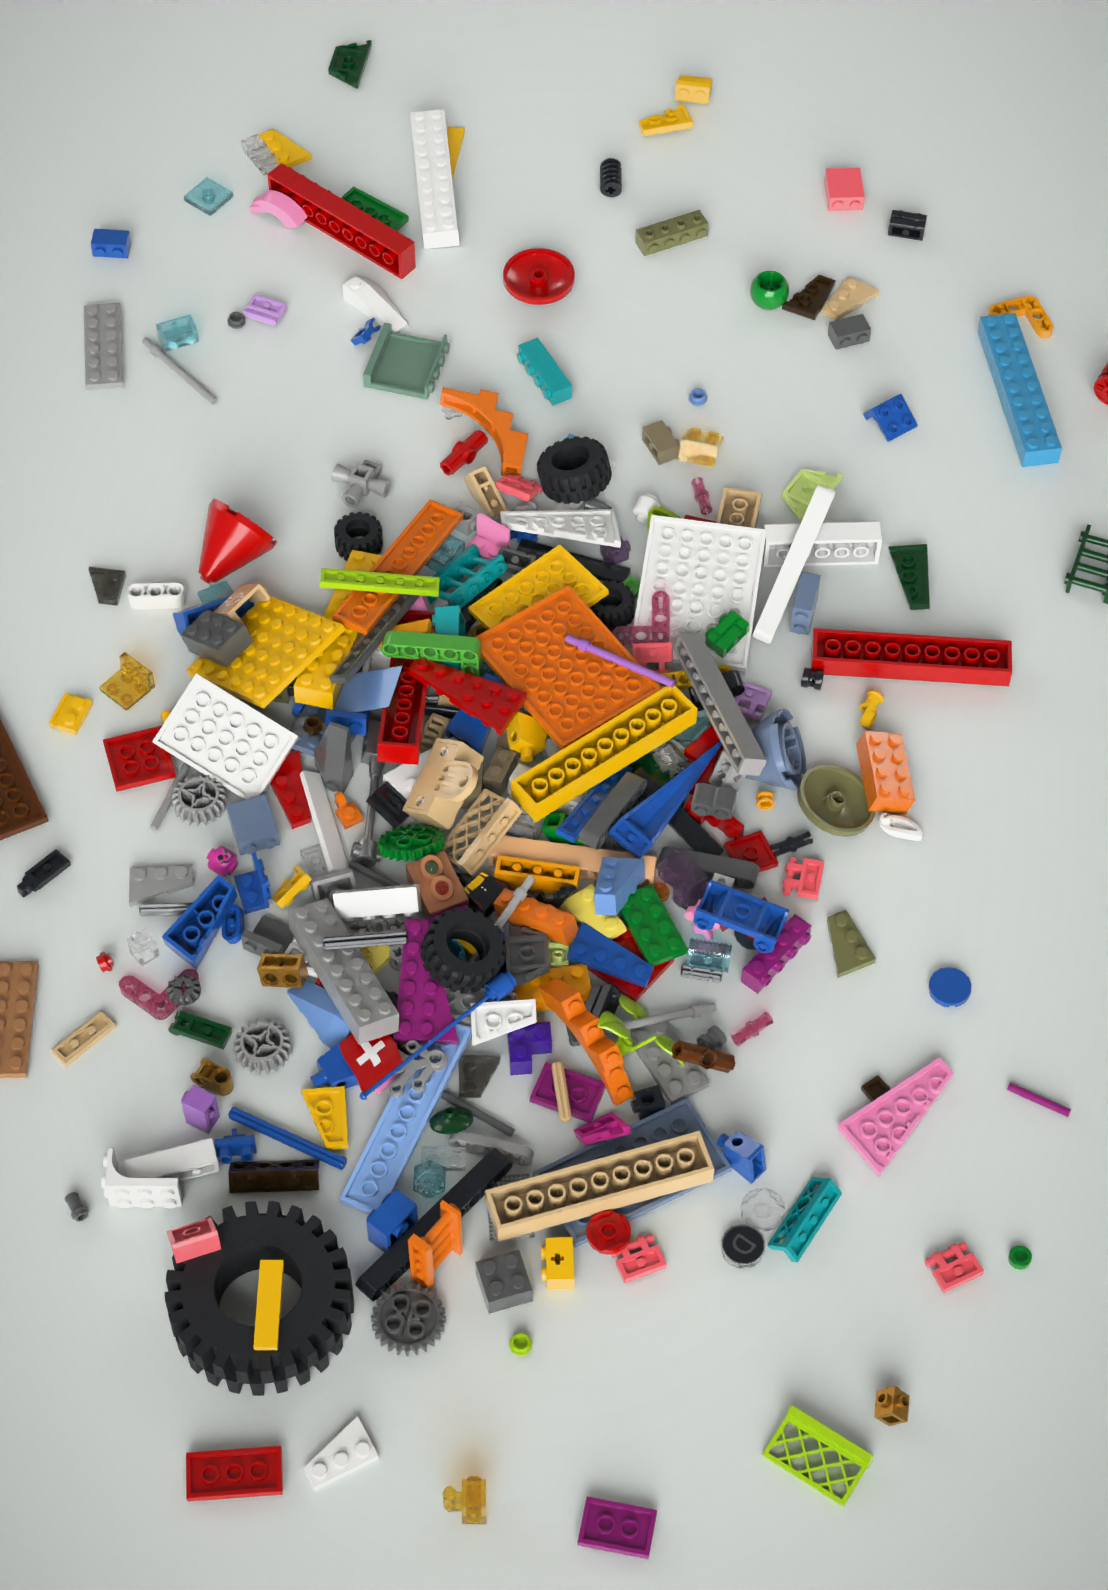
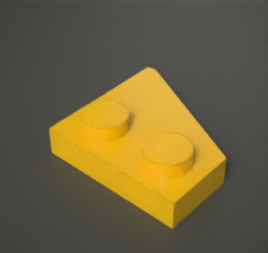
M298 865L292 869L296 874L290 880L288 878L285 879L272 897L281 909L284 906L290 905L294 900V896L299 891H304L309 886V881L312 880Z

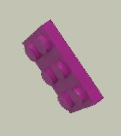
M545 1062L530 1096V1102L558 1112L552 1064ZM564 1068L571 1116L590 1123L594 1118L606 1087L602 1081Z
M586 1497L577 1545L649 1559L657 1510Z

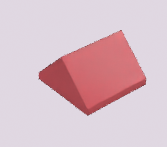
M211 1217L167 1231L176 1264L221 1249L218 1233Z

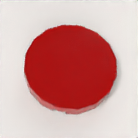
M612 1210L598 1212L591 1217L587 1225V1241L599 1253L607 1255L616 1254L625 1249L630 1242V1223L624 1215L614 1213Z

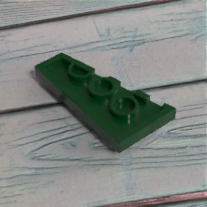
M927 544L889 546V553L910 610L930 609Z

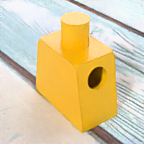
M518 711L506 728L508 744L511 750L521 753L522 762L529 763L535 755L545 748L547 733L533 717Z

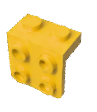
M680 75L679 80L676 81L675 100L709 104L712 79Z

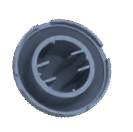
M787 709L773 711L751 729L767 760L760 776L746 775L745 778L789 790H796L801 780V774L807 772L806 757L798 727L792 728L789 720H792L793 716Z

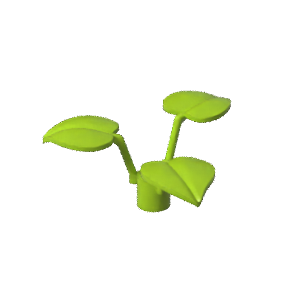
M625 995L619 997L620 1005L633 1015L632 1020L649 1017L647 1010L642 1005ZM609 1011L603 1012L599 1017L598 1028L607 1029L618 1035L614 1042L618 1045L622 1058L628 1052L633 1053L636 1049L653 1040L671 1056L673 1055L672 1047L676 1042L664 1034L660 1036L654 1035L633 1046L634 1040L631 1037V1029L628 1030L620 1018ZM678 1060L682 1064V1066L685 1065L684 1061Z

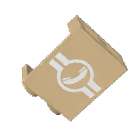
M262 584L241 585L214 612L243 623L235 611L246 600L260 602L269 601L271 598L267 594V589Z

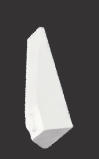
M355 275L343 284L344 301L370 319L374 318L375 322L382 327L384 323H389L392 326V332L399 333L408 326V323L382 287L370 279Z

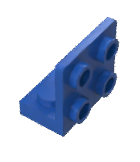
M902 394L881 403L863 414L866 420L873 417L877 421L888 442L918 426Z
M256 852L251 853L254 871L234 876L245 914L269 908L268 899H272L267 875L264 874L263 861L257 858Z

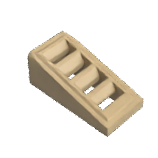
M436 713L431 714L423 729L420 753L431 749L422 745L423 743L433 747L437 738L444 739L446 736L445 728L450 723L448 718Z

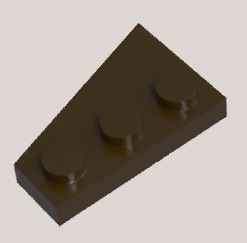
M818 275L805 286L804 290L794 294L790 301H785L782 305V310L815 320L832 292L836 280Z

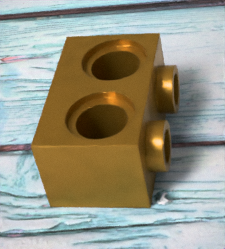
M262 953L257 967L261 984L265 987L303 988L308 975L303 955Z

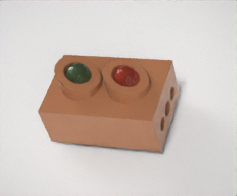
M445 851L434 855H427L422 860L406 865V876L409 884H420L422 911L425 917L464 903L469 907V899Z

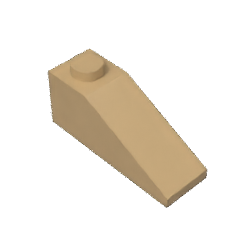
M486 466L468 473L464 481L473 498L487 516L491 518L500 515V511H508Z

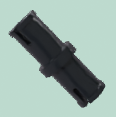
M807 831L795 837L789 836L786 840L772 844L770 847L772 850L779 848L778 851L773 852L775 857L790 851L794 853L798 848L813 844V839L804 841L805 838L811 836L810 832Z

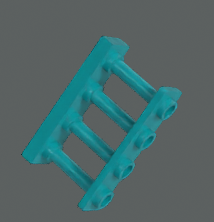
M471 544L432 576L440 577L439 596H427L429 603L432 604L436 599L440 598L446 600L449 606L459 605L460 609H462L508 570L503 555L498 554L492 560L482 558L477 545ZM477 565L484 566L478 572L472 570ZM464 576L470 577V578H469L466 582H464V583L459 581V580L462 579ZM451 587L457 588L451 594L446 593Z

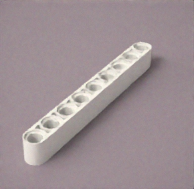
M819 484L817 485L752 638L770 645L836 491Z

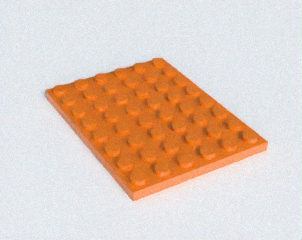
M569 585L475 637L481 642L482 658L508 687L527 693V699L523 706L561 750L661 690L660 686L653 679L588 651L585 653L578 650L577 646L565 642L567 634L578 639L583 638L590 641L592 645L640 665Z

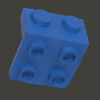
M327 710L326 729L331 721L349 727L350 734L366 736L371 710L360 712Z

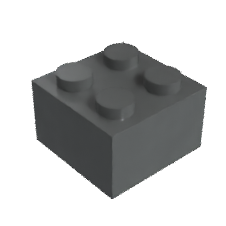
M519 1250L475 1262L476 1276L489 1314L533 1301V1290Z

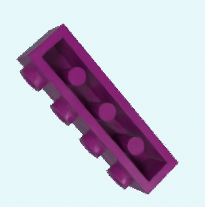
M794 914L785 923L774 950L770 953L758 952L742 969L741 982L757 994L764 987L768 986L772 978L783 970L785 964L796 956L798 950L809 942L812 936L810 934L812 925Z

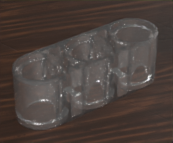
M258 134L241 140L243 151L263 175H267L280 164L277 156Z

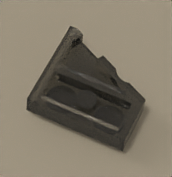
M89 567L88 570L98 603L118 606L126 579V571Z
M461 1055L458 1062L459 1098H481L500 1063L501 1056Z

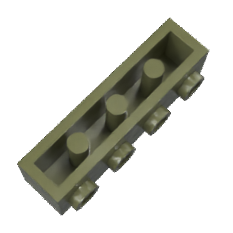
M700 210L636 229L635 243L642 254L647 256L707 237L709 223Z

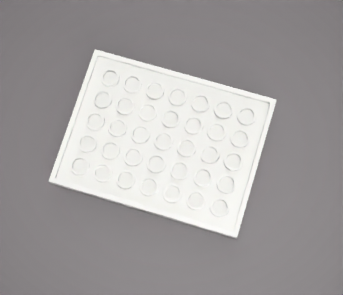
M651 515L629 653L633 656L632 644L672 642L673 662L680 663L673 649L679 631L700 633L705 641L707 630L712 626L715 628L719 624L720 617L724 613L728 615L733 610L750 624L749 632L723 658L709 647L708 649L717 665H726L731 670L746 672L767 530Z

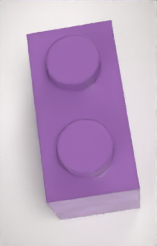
M193 1085L182 1096L181 1103L186 1123L209 1134L220 1118L216 1095Z

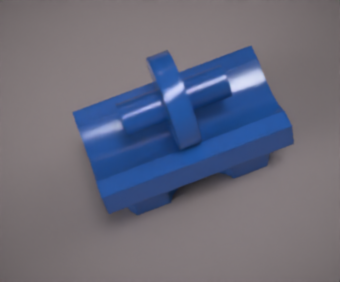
M232 1129V1135L214 1139L216 1156L221 1164H230L232 1156L240 1155L243 1162L252 1161L254 1154L257 1153L255 1136L237 1135V1129Z

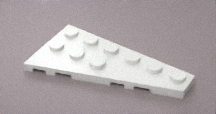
M614 509L500 511L501 524L505 525L509 530L621 547Z

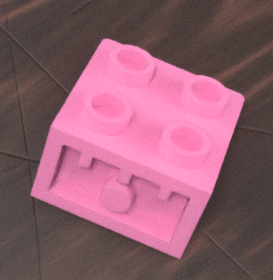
M478 513L477 535L467 544L466 548L471 544L477 545L481 557L492 560L498 555L501 546L510 548V530L505 525L492 520L489 516Z

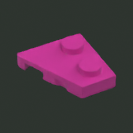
M613 1112L573 1130L576 1138L584 1145L631 1134L629 1125Z

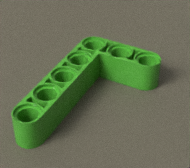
M388 631L385 633L381 652L387 657L417 660L424 658L429 661L461 663V671L481 678L483 676L482 646L480 640L475 637L405 631Z

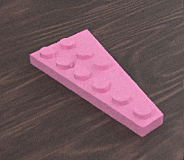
M939 1057L839 1123L837 1129L873 1171L880 1176L952 1079L954 1073Z

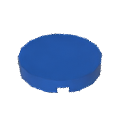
M947 967L933 973L929 981V993L931 998L943 1007H958L967 1002L971 994L972 985L969 977L964 972L956 968Z

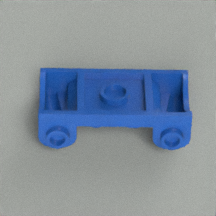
M710 880L703 898L696 908L693 922L701 930H710L717 923L754 938L753 945L759 952L770 953L774 950L785 925L789 909Z

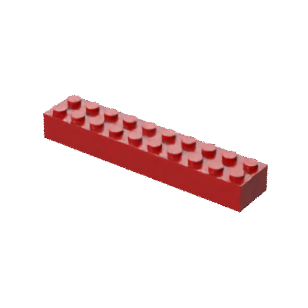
M282 163L267 174L269 190L283 193L295 201L307 215L304 221L400 279L406 277L416 268L415 242L410 238L400 234L397 230H393L383 222L373 218L370 214L361 211L358 207L351 205L343 198L336 196L331 191L324 189Z
M407 611L396 625L429 618L432 622V615L435 613ZM433 623L430 634L435 633V626H433ZM391 657L389 668L402 666L390 705L383 708L377 743V762L419 764L429 686H425L409 675V667L415 659Z
M814 628L811 670H822L824 675L1009 686L1012 676V641Z

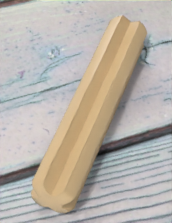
M560 1061L553 1062L552 1074L559 1119L561 1122H569L572 1116L564 1066Z

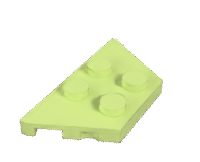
M801 469L783 490L781 497L799 521L802 522L817 485L819 484L834 490L843 479L842 473H837V476L825 475L826 471Z

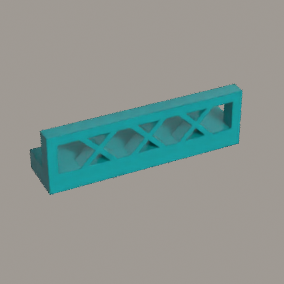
M811 1177L767 1244L771 1250L783 1251L791 1262H798L842 1195V1192L832 1179ZM816 1185H820L818 1189L813 1191ZM809 1202L807 1206L801 1208L805 1203ZM786 1236L784 1241L782 1243H779L780 1239Z

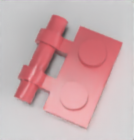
M509 473L508 476L505 475L496 482L498 490L504 494L516 496L522 501H530L537 493H542L543 491L542 486L538 482L528 481L518 474L513 475Z
M672 642L632 644L633 657L641 666L647 668V664L659 663V669L650 670L659 674L673 672V669H665V663H673Z
M790 857L785 867L786 878L782 882L783 895L790 896L791 890L797 889V897L818 900L825 861L804 858L802 865L797 864V858ZM801 874L800 880L794 879V875Z
M652 1234L637 1236L636 1240L630 1241L625 1249L616 1254H611L612 1258L619 1255L622 1257L616 1260V1266L624 1283L666 1268L667 1264L658 1245L650 1248L648 1246L655 1242ZM638 1248L641 1250L631 1255L629 1253L630 1251Z
M965 1242L958 1245L954 1243L949 1246V1249L940 1253L937 1251L931 1254L930 1258L924 1260L927 1268L934 1265L938 1267L933 1270L932 1275L943 1293L982 1276L984 1273L973 1252L965 1256L962 1253L968 1250ZM952 1257L956 1259L948 1264L945 1262V1260Z

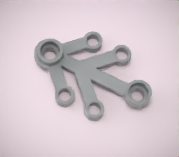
M410 1040L406 1044L407 1052L410 1055L422 1047L415 1040ZM411 1046H416L415 1049H409ZM425 1049L419 1054L424 1059H413L395 1073L403 1074L397 1082L390 1086L392 1095L394 1097H401L404 1094V1086L416 1071L425 1068L419 1078H415L412 1081L413 1090L416 1093L423 1092L426 1088V1081L434 1071H440L447 1066V1055L440 1050H432L430 1052ZM399 1051L403 1061L409 1057L405 1053ZM422 1083L420 1087H415L416 1084ZM396 1088H401L398 1092L394 1091Z

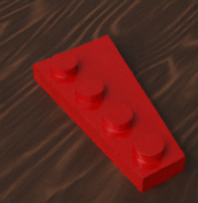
M298 750L287 755L270 782V786L292 829L311 823L308 801L299 775L303 770Z

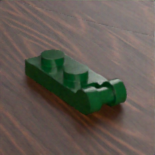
M177 1011L175 1015L176 1020L174 1023H171L168 1029L173 1035H182L223 1050L233 1032L231 1027L184 1011Z

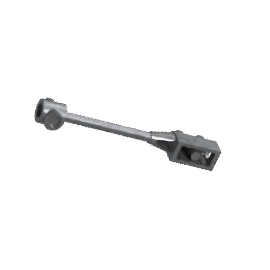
M369 719L367 734L363 736L360 762L369 764L371 778L369 796L378 789V782L386 762H377V743L381 722ZM369 804L364 839L359 840L358 843H353L350 858L355 859V862L365 867H373L376 862H380L382 857L378 851L377 842L372 840L375 810Z

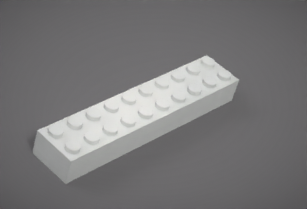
M444 109L410 112L424 249L458 246L459 236Z

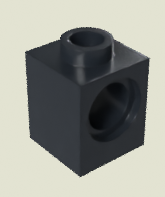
M659 1085L635 1091L633 1101H631L632 1111L634 1114H638L639 1120L665 1109L666 1106ZM644 1102H650V1103H652V1104H650V1105H645V1104H643V1103H644Z

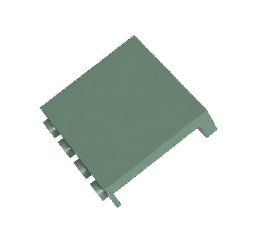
M384 323L363 374L364 387L428 400L429 394L434 391L435 380L439 378L440 366L443 367L445 354L449 353L450 343L447 342V335H444L442 342L392 332L391 324Z

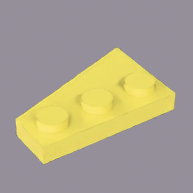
M592 884L567 898L559 908V910L564 912L569 911L574 915L577 922H584L611 940L627 931L626 926L617 915H595V887Z

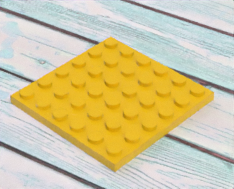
M270 596L271 599L269 601L258 602L241 618L254 642L228 667L200 656L186 671L193 678L195 674H198L225 692L264 709L345 629L338 622Z

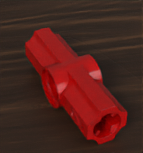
M478 430L473 432L464 442L458 441L454 445L452 453L440 463V468L448 476L453 475L465 463L467 465L472 463L476 453L488 443L485 433Z

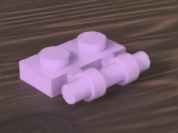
M743 682L745 691L741 695L734 697L738 706L740 703L750 706L749 709L739 706L742 714L747 719L760 721L762 713L757 712L756 709L765 711L772 691Z

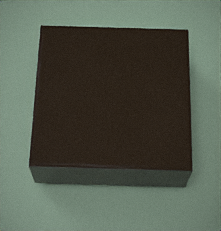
M879 1075L861 1086V1091L871 1102L891 1090Z

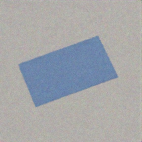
M402 666L356 673L348 684L342 685L334 710L360 712L389 707Z

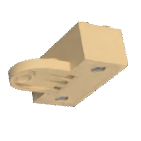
M437 738L402 811L427 826L433 825L434 827L450 830L460 807L463 805L464 799L472 793L477 784L478 770L481 767L484 756L462 741Z

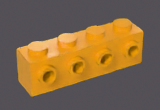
M498 855L494 877L508 884L512 889L520 888L527 876L530 875L535 878V881L529 888L531 891L553 894L554 891L559 890L562 886L575 885L578 892L580 867Z

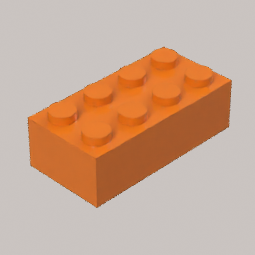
M865 730L856 743L868 811L907 814L915 802V796L903 736L897 733Z

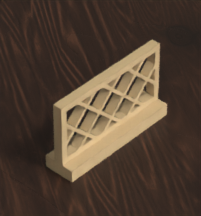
M484 789L445 839V847H442V851H438V853L446 851L448 847L453 846V851L446 853L450 863L463 869L473 877L522 813V810L513 800L505 799ZM489 796L490 803L483 805V802ZM491 809V814L483 817V811ZM478 813V819L470 821L471 817ZM489 821L483 828V823ZM478 825V830L471 833L470 828ZM466 830V835L458 837L461 831ZM476 837V839L471 844V839ZM466 841V846L458 849V844ZM463 854V856L458 861V855Z

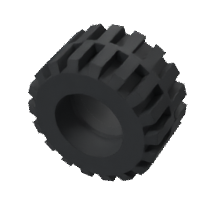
M351 512L348 516H342V519H339L334 527L336 551L340 557H344V560H348L352 550L377 555L381 553L383 547L382 526L375 516H370V513L362 514V512H357L354 514V512Z
M604 580L602 584L608 589L609 594L591 606L590 609L611 633L615 630L619 632L621 628H627V624H631L634 618V593L630 591L628 586H624L622 582L616 583V580H612V582ZM605 605H614V606H616V607H614V608H607V607H604V606H605Z

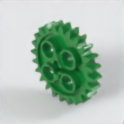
M408 824L407 827L400 826V829L392 828V832L386 831V834H382L377 842L380 855H383V858L389 857V860L396 858L397 862L400 860L407 862L409 859L415 861L416 858L422 860L427 855L438 854V851H442V847H445V835L443 830H439L438 827L434 828L433 825L427 827L426 824L419 826V824L415 826Z

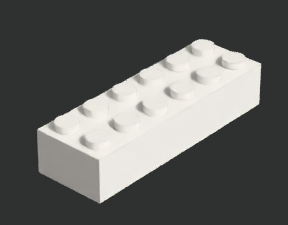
M880 521L822 523L804 566L878 564L882 543ZM800 524L764 525V529L767 531L763 552V567L783 566Z

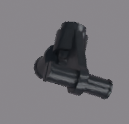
M575 885L562 886L559 890L554 891L553 899L546 898L541 891L537 893L531 890L527 891L528 895L526 897H533L539 902L551 904L559 909L571 894L577 892V887Z

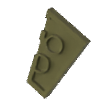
M847 910L827 917L838 978L875 963V956Z

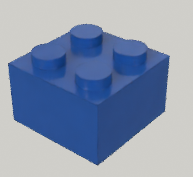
M397 1189L392 1194L386 1195L382 1205L377 1210H372L367 1216L368 1240L385 1253L418 1221L417 1204Z

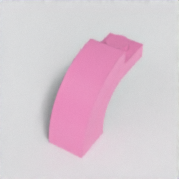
M266 190L262 196L256 197L249 207L252 213L268 212L275 215L284 224L285 228H296L307 218L303 209L285 194L274 190Z

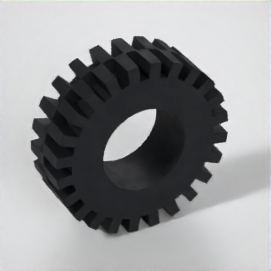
M256 1201L245 1202V1216L237 1217L233 1207L229 1206L222 1209L223 1223L217 1225L212 1218L218 1233L220 1250L177 1264L173 1254L174 1270H167L166 1274L168 1292H165V1303L178 1349L183 1357L188 1356L190 1367L197 1374L204 1369L208 1382L215 1386H218L221 1380L225 1379L229 1391L240 1394L243 1384H250L252 1394L254 1396L264 1395V1384L274 1382L277 1394L288 1391V1378L295 1376L301 1386L310 1381L309 1368L314 1366L322 1373L329 1366L328 1353L332 1352L338 1356L343 1348L342 1334L349 1335L352 1326L351 1313H354V1298L347 1255L343 1247L338 1248L337 1236L331 1229L324 1233L322 1221L315 1215H312L305 1222L302 1209L292 1205L286 1216L282 1215L280 1202L269 1201L267 1213L259 1214ZM260 1260H283V1273L295 1280L302 1289L299 1300L294 1308L285 1317L280 1319L278 1350H254L255 1326L243 1325L233 1321L219 1307L221 1298L228 1286L241 1275L259 1270Z

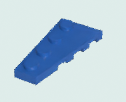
M584 922L567 954V960L586 965L588 968L644 988L647 987L654 971V966Z

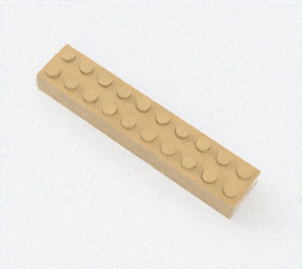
M700 1131L485 1190V1203L498 1242L592 1216L601 1211L617 1209L712 1182L714 1167Z

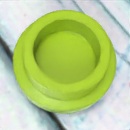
M524 1333L515 1334L509 1341L510 1351L516 1356L527 1355L532 1349L531 1338Z

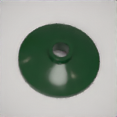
M448 1107L438 1111L430 1118V1128L440 1134L458 1133L471 1126L473 1114L467 1109Z

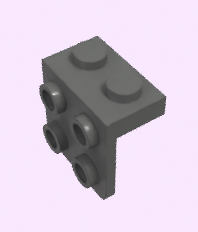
M268 916L261 917L253 932L245 929L241 935L243 949L262 956V953L284 954L290 943L294 940L289 925Z

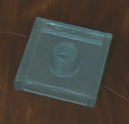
M206 177L184 196V201L211 216L234 196L232 191Z

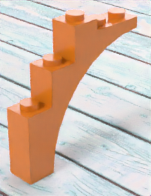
M443 387L440 405L466 414L478 422L495 441L501 458V476H508L509 473L520 475L528 433L510 430L513 413L495 410L499 393L480 389V394L478 395Z
M555 978L539 987L546 1006L554 1011L566 1024L587 1053L604 1083L612 1103L618 1106L632 1098L634 1092L622 1065L624 1060L618 1045L605 1036L602 1028H598L599 1019L586 1010L580 992L559 978Z

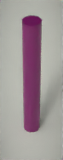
M1011 1082L1007 1088L1008 1091L1066 1117L1071 1112L1070 1108Z

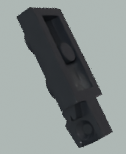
M55 849L25 872L22 882L17 885L18 893L24 898L32 893V891L40 890L71 866L70 861Z

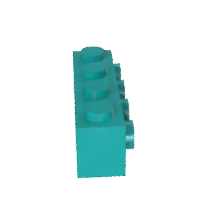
M535 338L518 345L517 359L520 364L525 366L527 374L532 376L536 387H540L544 398L549 400L552 406L571 399V383L541 341Z

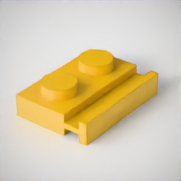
M65 692L49 721L50 728L56 727L60 731L77 735L93 706L92 700L77 695L71 696Z

